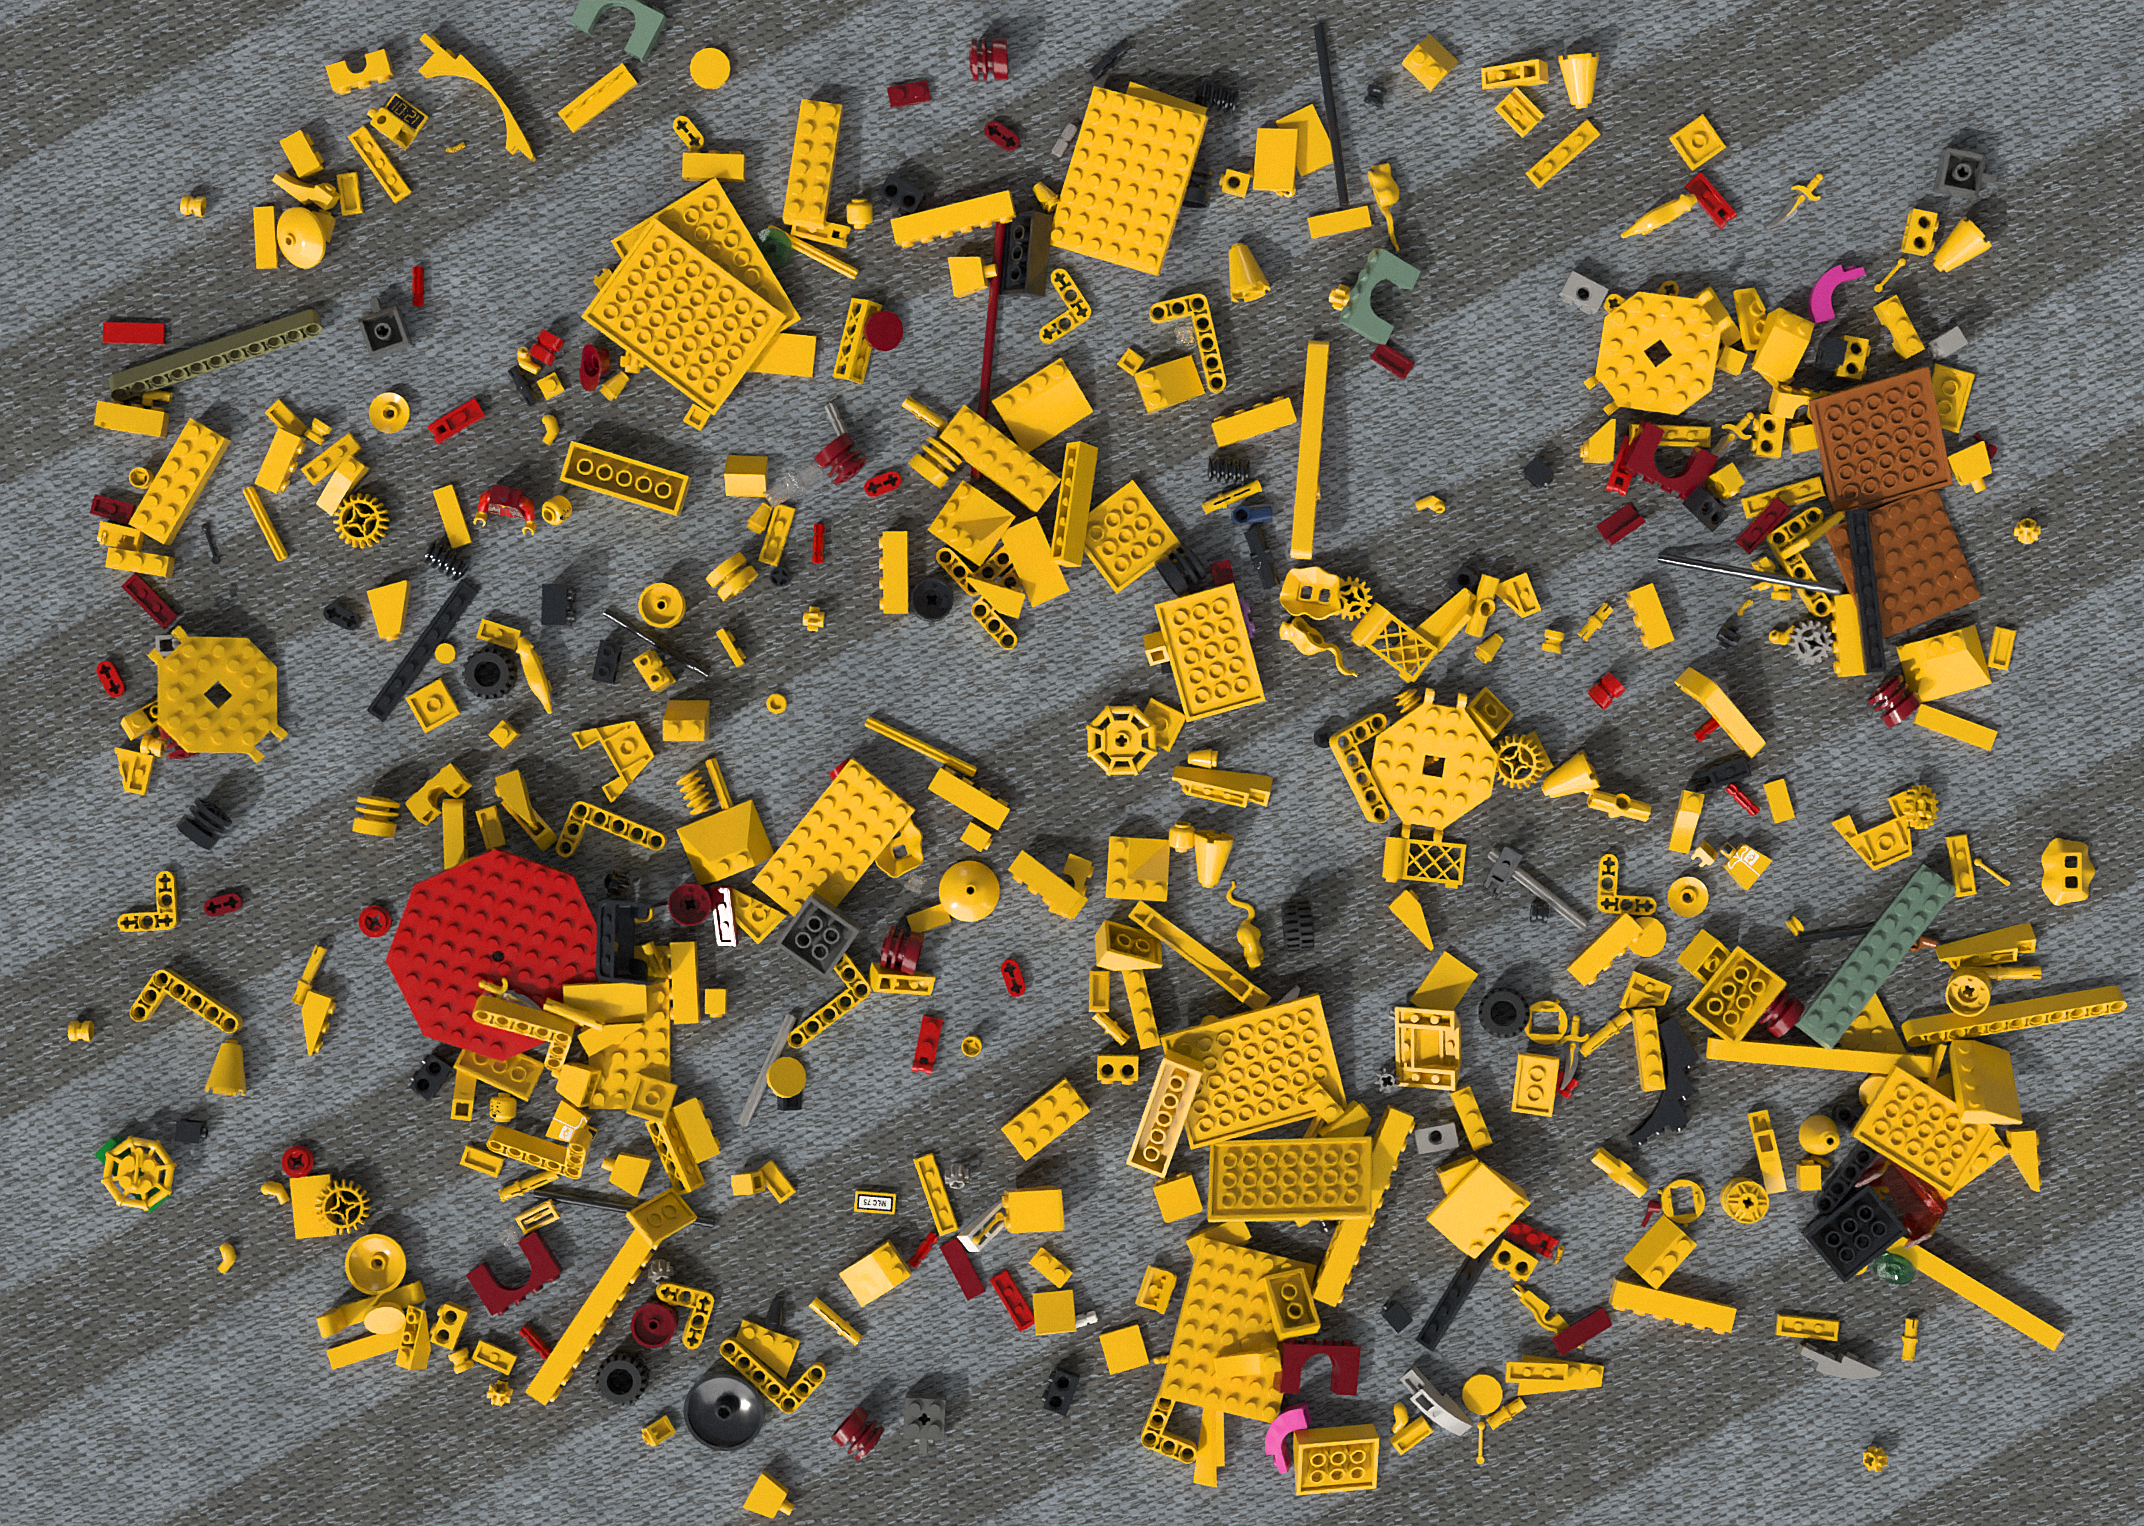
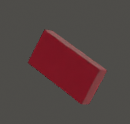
M1379 344L1370 357L1371 360L1403 381L1415 364L1387 344Z

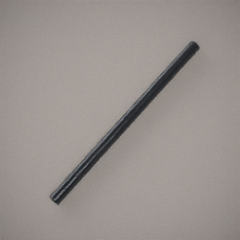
M1324 25L1314 26V34L1339 205L1343 207L1350 205Z
M1659 553L1658 563L1841 596L1842 586L1665 553Z
M535 1188L533 1198L552 1199L554 1202L625 1214L639 1206ZM696 1215L697 1219L691 1223V1225L714 1228L715 1218Z

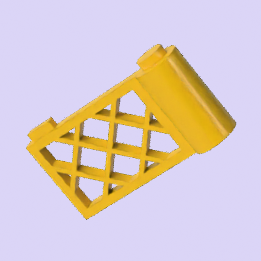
M1377 602L1373 604L1350 633L1353 643L1359 647L1364 645L1398 670L1400 672L1398 676L1407 683L1410 681L1415 682L1439 652L1438 648L1393 616ZM1391 621L1398 624L1399 633H1387V626ZM1400 636L1401 647L1389 648L1388 638ZM1402 636H1414L1415 645L1404 646ZM1385 638L1387 649L1377 650L1372 645L1377 639ZM1427 646L1432 650L1428 657H1419V647ZM1416 648L1417 659L1405 660L1404 650ZM1401 650L1402 661L1393 662L1390 658V652ZM1417 662L1418 670L1412 676L1406 671V664Z
M1386 837L1382 877L1386 878L1385 882L1398 883V879L1445 883V888L1458 889V885L1463 883L1466 845L1445 842L1439 844L1433 843V841ZM1410 843L1418 844L1423 851L1413 857L1409 852ZM1432 846H1438L1443 852L1435 859L1427 852ZM1452 848H1461L1460 857L1453 861L1447 852ZM1425 853L1432 862L1422 868L1416 860ZM1445 855L1452 864L1442 870L1436 862ZM1414 862L1421 871L1415 876H1408V866ZM1434 864L1440 871V874L1435 878H1430L1425 871ZM1453 866L1458 871V880H1450L1445 874Z

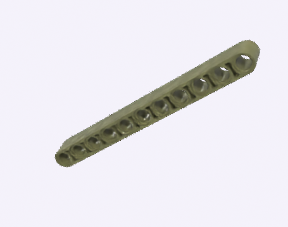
M312 309L116 373L109 378L110 395L117 401L126 400L316 337L322 333L320 313Z

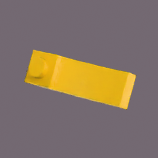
M286 172L275 174L272 180L304 205L314 202L323 210L334 208L341 196L336 191V188L329 183L308 184L292 177Z
M1686 790L1681 791L1668 850L1689 854L1705 794Z
M1276 1348L1259 1351L1249 1350L1214 1357L1217 1379L1252 1374L1263 1375L1282 1371L1279 1350Z

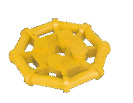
M1108 704L1086 726L1088 736V753L1086 754L1108 776L1127 774L1137 776L1150 760L1158 755L1156 746L1157 724H1154L1135 704L1133 706H1109ZM1113 714H1129L1127 720H1115ZM1133 716H1135L1146 728L1140 730L1138 726L1132 722ZM1109 717L1111 723L1104 730L1097 728ZM1148 732V748L1142 745V734ZM1095 733L1101 735V747L1097 749ZM1120 735H1124V738H1127L1124 746H1120V742H1116ZM1102 751L1106 753L1112 760L1111 763H1107L1098 753ZM1139 751L1145 752L1146 754L1135 764L1133 758ZM1116 761H1128L1130 765L1114 767Z
M130 1135L111 1151L106 1152L101 1184L106 1186L119 1207L123 1205L147 1211L154 1204L173 1192L171 1188L177 1164L173 1162L163 1148L160 1140L157 1139L155 1141ZM137 1146L151 1148L149 1153L143 1152L140 1157L139 1167L144 1172V1175L138 1178L139 1189L132 1190L131 1185L134 1182L136 1154L134 1151ZM130 1147L131 1154L124 1159L118 1156ZM155 1152H157L165 1165H160L156 1162ZM116 1161L119 1163L117 1176L111 1177L113 1164ZM166 1169L164 1184L160 1182L161 1170ZM112 1181H119L120 1186L125 1189L123 1194L120 1193ZM157 1187L160 1189L159 1192L148 1198L147 1192L152 1188ZM130 1193L141 1194L142 1200L127 1197Z

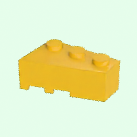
M111 400V403L97 401L94 425L110 430L166 438L170 414L163 412L164 409L151 406V410L143 409L144 405L131 403V406H126L124 402Z

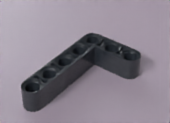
M1838 1104L1832 1109L1834 1120L1851 1133L1861 1116L1844 1104ZM1842 1109L1847 1111L1844 1119L1839 1118V1112ZM1859 1140L1821 1187L1822 1190H1819L1814 1196L1812 1203L1815 1209L1825 1214L1832 1212L1879 1152ZM1864 1150L1866 1157L1860 1161L1858 1160V1154ZM1852 1166L1853 1173L1850 1176H1846V1168ZM1839 1182L1840 1189L1837 1192H1833V1184ZM1827 1198V1206L1820 1208V1201Z

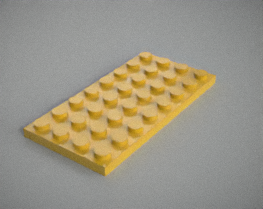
M852 758L752 883L794 917L813 891L837 907L916 809Z
M634 946V958L642 959L647 964L648 959L641 946ZM655 946L659 957L663 959L662 964L668 975L670 959L667 958V947L669 946ZM648 967V976H654L651 967ZM670 979L663 983L646 986L648 1021H643L645 1024L643 1027L589 1057V1066L602 1070L589 1109H627L638 1074L671 1083Z
M1372 1137L1235 1140L1210 1144L1207 1220L1209 1222L1372 1219L1373 1139Z

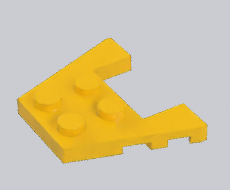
M636 721L572 733L580 750L600 740L620 775L617 779L602 786L610 803L614 802L655 757Z
M1906 791L1887 798L1895 818L1861 833H1857L1850 815L1831 822L1835 829L1873 871L1912 855L1909 822L1905 820L1907 815L1903 814V811L1906 809L1902 805V803H1906L1904 795H1907Z

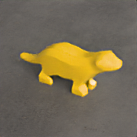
M1681 194L1679 199L1671 200L1652 209L1636 219V223L1624 231L1621 237L1626 238L1640 233L1646 235L1654 229L1676 220L1685 211L1691 210L1697 202L1696 196L1694 194Z
M526 637L518 638L516 653L520 654L527 682L533 693L542 702L547 713L551 714L553 711L550 691L553 689L550 680H547L542 666L544 664L542 657L538 656L537 652L533 649L534 646Z

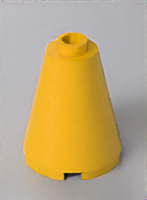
M1594 52V57H1592L1591 53L1566 55V59H1563L1562 55L1558 56L1571 105H1575L1576 109L1588 108V104L1592 103L1599 52Z
M1963 217L1934 255L1933 259L1935 262L1932 264L1939 272L1944 270L1947 273L1985 252L1992 245L1989 241L1986 242L1983 239L1985 237L1984 234L1970 220L1967 221V218Z
M1243 243L1232 245L1228 252L1230 297L1232 301L1239 302L1238 299L1244 298V302L1263 297L1266 295L1265 290H1271L1270 284L1247 245H1243Z
M1583 750L1579 751L1543 779L1544 784L1541 785L1545 796L1549 795L1551 798H1556L1601 787L1592 764L1586 760L1588 757Z
M1198 830L1194 834L1198 882L1202 883L1203 887L1213 888L1214 885H1218L1234 844V836L1225 832H1221V835L1215 834L1214 830Z
M226 1040V1043H221L205 1086V1092L213 1089L214 1094L236 1096V1093L242 1092L241 1096H246L242 1045H238L239 1041Z
M1812 1115L1805 1119L1800 1126L1799 1142L1810 1154L1825 1155L1838 1147L1840 1143L1839 1129L1831 1118L1824 1115Z

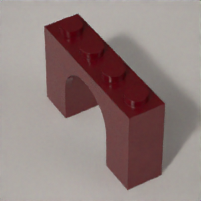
M1641 421L1620 466L1626 468L1624 472L1635 477L1636 474L1643 476V481L1651 485L1654 482L1660 484L1661 490L1670 494L1674 491L1679 494L1678 498L1681 500H1685L1698 486L1703 489L1718 456L1702 448L1694 447L1682 471L1674 476L1665 477L1659 473L1654 463L1655 451L1665 430L1649 422Z
M538 1229L517 1242L531 1266V1275L525 1285L516 1288L503 1285L487 1262L466 1274V1277L491 1316L496 1313L499 1316L509 1310L508 1306L514 1302L516 1305L527 1299L525 1295L532 1291L535 1294L544 1288L543 1283L548 1280L552 1283L561 1277L559 1273L563 1271V1268Z
M1290 1338L1279 1342L1277 1340V1350H1279L1282 1371L1274 1372V1390L1279 1393L1299 1394L1301 1371L1304 1363L1313 1355L1326 1354L1332 1364L1330 1391L1337 1395L1357 1394L1361 1347L1355 1344L1354 1340L1342 1339V1342H1335L1334 1339L1324 1338L1323 1342L1316 1341L1314 1338H1304V1341H1297V1338Z

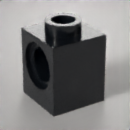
M1534 457L1520 474L1539 490L1542 486L1546 488L1553 481L1551 476L1554 472L1537 457Z
M1462 565L1446 583V586L1455 594L1459 593L1463 588L1469 590L1478 580V577L1475 576L1477 572L1469 565L1466 567ZM1461 574L1466 575L1468 578L1466 586L1460 585L1458 582V577Z
M178 1120L176 1123L175 1141L196 1144L204 1142L209 1131L208 1127H206V1121Z
M1396 1299L1394 1301H1387L1381 1307L1383 1309L1380 1312L1381 1315L1398 1334L1413 1321L1412 1317Z

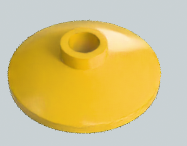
M380 394L370 405V421L381 432L396 433L402 430L409 421L410 409L408 403L398 394ZM393 410L394 416L388 417V411Z
M1694 877L1677 879L1672 883L1667 894L1670 908L1682 917L1699 915L1706 908L1709 898L1706 886ZM1685 893L1690 894V899L1687 901L1683 899Z

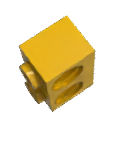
M1919 209L1909 211L1901 252L1919 256H1926L1929 252H1932L1935 240H1932L1933 233L1937 231L1939 220H1936L1938 213ZM1920 218L1927 222L1926 228L1920 226ZM1916 238L1922 241V248L1915 245Z
M1844 335L1840 338V340L1848 341L1843 366L1834 370L1833 378L1858 382L1866 375L1867 366L1864 364L1865 359L1870 354L1871 346L1868 345V339ZM1852 344H1855V345L1858 346V348H1859L1858 354L1852 353V351H1851V345H1852ZM1848 364L1854 366V374H1850L1847 371Z
M1760 414L1757 418H1754L1753 431H1755V439H1752L1750 444V451H1753V456L1774 459L1781 457L1785 418L1769 414ZM1765 421L1772 423L1771 431H1767L1764 428ZM1763 441H1767L1770 444L1768 452L1764 451L1761 447Z
M1732 462L1709 475L1705 485L1717 496L1715 500L1717 498L1726 500L1740 492V486L1744 485L1745 481Z
M1098 1054L1097 1080H1101V1084H1113V1081H1122V1084L1126 1085L1134 1084V1081H1138V1055ZM1105 1064L1113 1066L1114 1070L1109 1075L1102 1072V1067ZM1129 1064L1133 1066V1073L1125 1075L1122 1072L1124 1065Z
M1505 1238L1502 1239L1491 1257V1261H1493L1491 1265L1501 1271L1503 1268L1510 1272L1509 1276L1517 1281H1520V1279L1527 1281L1539 1262L1537 1258ZM1502 1251L1509 1252V1257L1506 1260L1499 1259V1254ZM1519 1262H1526L1524 1270L1518 1271L1516 1269Z
M449 1300L444 1305L441 1304L437 1312V1316H439L438 1322L432 1325L429 1335H432L430 1342L454 1350L471 1309ZM448 1311H454L457 1314V1319H450ZM442 1329L449 1332V1338L446 1339L441 1336Z

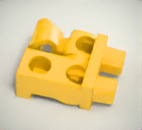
M649 649L633 660L652 691L660 693L677 682L667 666L662 668L664 664L655 650L651 651Z

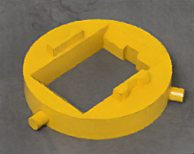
M1556 999L1555 1003L1546 1000L1538 1001L1529 1007V1022L1524 1030L1527 1036L1534 1042L1544 1045L1553 1043L1555 1046L1559 1045L1558 1041L1565 1034L1568 1024L1564 1010L1558 1005L1559 1000ZM1532 1011L1559 1012L1558 1020H1560V1025H1558V1034L1531 1033Z
M1677 1179L1668 1183L1663 1191L1658 1190L1657 1193L1661 1194L1660 1204L1664 1214L1672 1221L1683 1223L1684 1227H1688V1223L1696 1220L1702 1214L1705 1207V1197L1701 1190L1704 1187L1702 1183L1698 1186L1690 1180ZM1691 1186L1695 1213L1674 1216L1670 1189Z

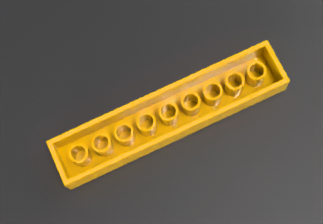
M1387 1104L1373 1138L1372 1219L1339 1220V1224L1335 1229L1310 1290L1314 1299L1336 1307L1337 1302H1342L1345 1294L1343 1291L1345 1283L1349 1284L1353 1273L1351 1269L1359 1261V1249L1361 1246H1365L1368 1239L1367 1230L1369 1227H1373L1376 1216H1374L1376 1208L1380 1209L1383 1203L1384 1189L1388 1190L1392 1178H1390L1392 1170L1396 1171L1400 1161L1398 1155L1400 1151L1403 1152L1406 1148L1407 1140L1405 1138L1407 1133H1411L1415 1126L1414 1117L1409 1112Z
M634 1229L525 1393L545 1406L549 1401L554 1402L563 1389L560 1385L564 1386L573 1375L572 1367L576 1369L585 1357L583 1351L587 1352L597 1339L594 1336L595 1333L599 1335L608 1322L605 1318H610L620 1305L617 1301H622L631 1288L628 1284H633L642 1272L639 1269L640 1266L644 1267L653 1256L651 1250H656L662 1241L650 1247L637 1229Z

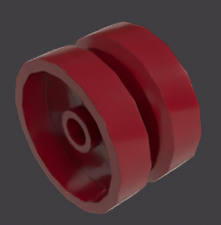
M660 1299L649 1300L642 1304L632 1317L630 1326L632 1336L637 1343L644 1347L653 1349L662 1347L671 1340L678 1329V1314L674 1307ZM654 1321L657 1325L653 1326L651 1323Z

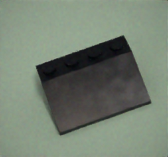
M1863 1181L1844 1196L1832 1212L1822 1214L1801 1233L1845 1284L1908 1231L1873 1189Z

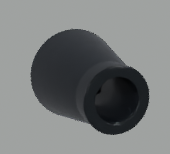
M772 1299L764 1320L766 1328L781 1330V1326L784 1325V1301Z

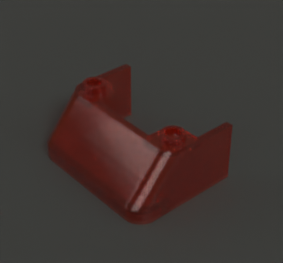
M1884 1155L1869 1166L1856 1183L1857 1188L1865 1184L1872 1187L1882 1185L1889 1188L1888 1194L1905 1214L1902 1225L1910 1235L1904 1245L1906 1249L1932 1237L1948 1210L1946 1200H1943L1933 1185Z

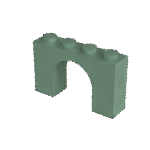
M580 0L570 23L572 26L591 35L605 10L614 6L628 8L634 13L636 24L624 50L628 55L645 63L667 19L663 15L664 11L655 6L652 9L645 5L646 2L643 0Z
M1373 248V251L1368 255V261L1364 269L1358 276L1359 279L1356 286L1350 292V298L1342 309L1338 321L1372 342L1386 345L1394 326L1377 317L1372 311L1370 305L1372 289L1379 281L1387 279L1403 289L1412 290L1421 271L1385 249Z

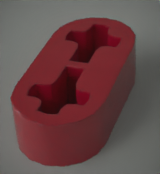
M996 121L986 124L984 133L991 142L1007 152H1014L1018 149L1019 138L1015 133ZM989 127H998L997 132L1000 133L1001 136L999 137L996 134H993L992 136L989 135ZM1003 137L1009 140L1014 138L1015 146L1010 145L1007 147V142L1003 140Z
M230 893L207 900L204 904V911L208 916L215 917L240 910L243 907L244 901L240 894ZM232 896L234 899L238 900V903L235 904V908L233 905L226 906L225 903L231 901ZM212 902L214 905H222L221 908L216 909V913L209 909L212 906Z

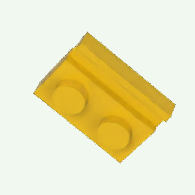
M1517 87L1494 108L1522 138L1544 118V115Z

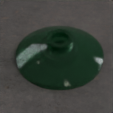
M767 228L760 231L754 237V242L771 269L780 268L789 261L792 254V245L789 237L783 231L776 228ZM771 244L776 245V251L771 250Z
M1882 1254L1873 1263L1875 1274L1890 1284H1906L1913 1279L1915 1274L1912 1263L1905 1257L1897 1254Z

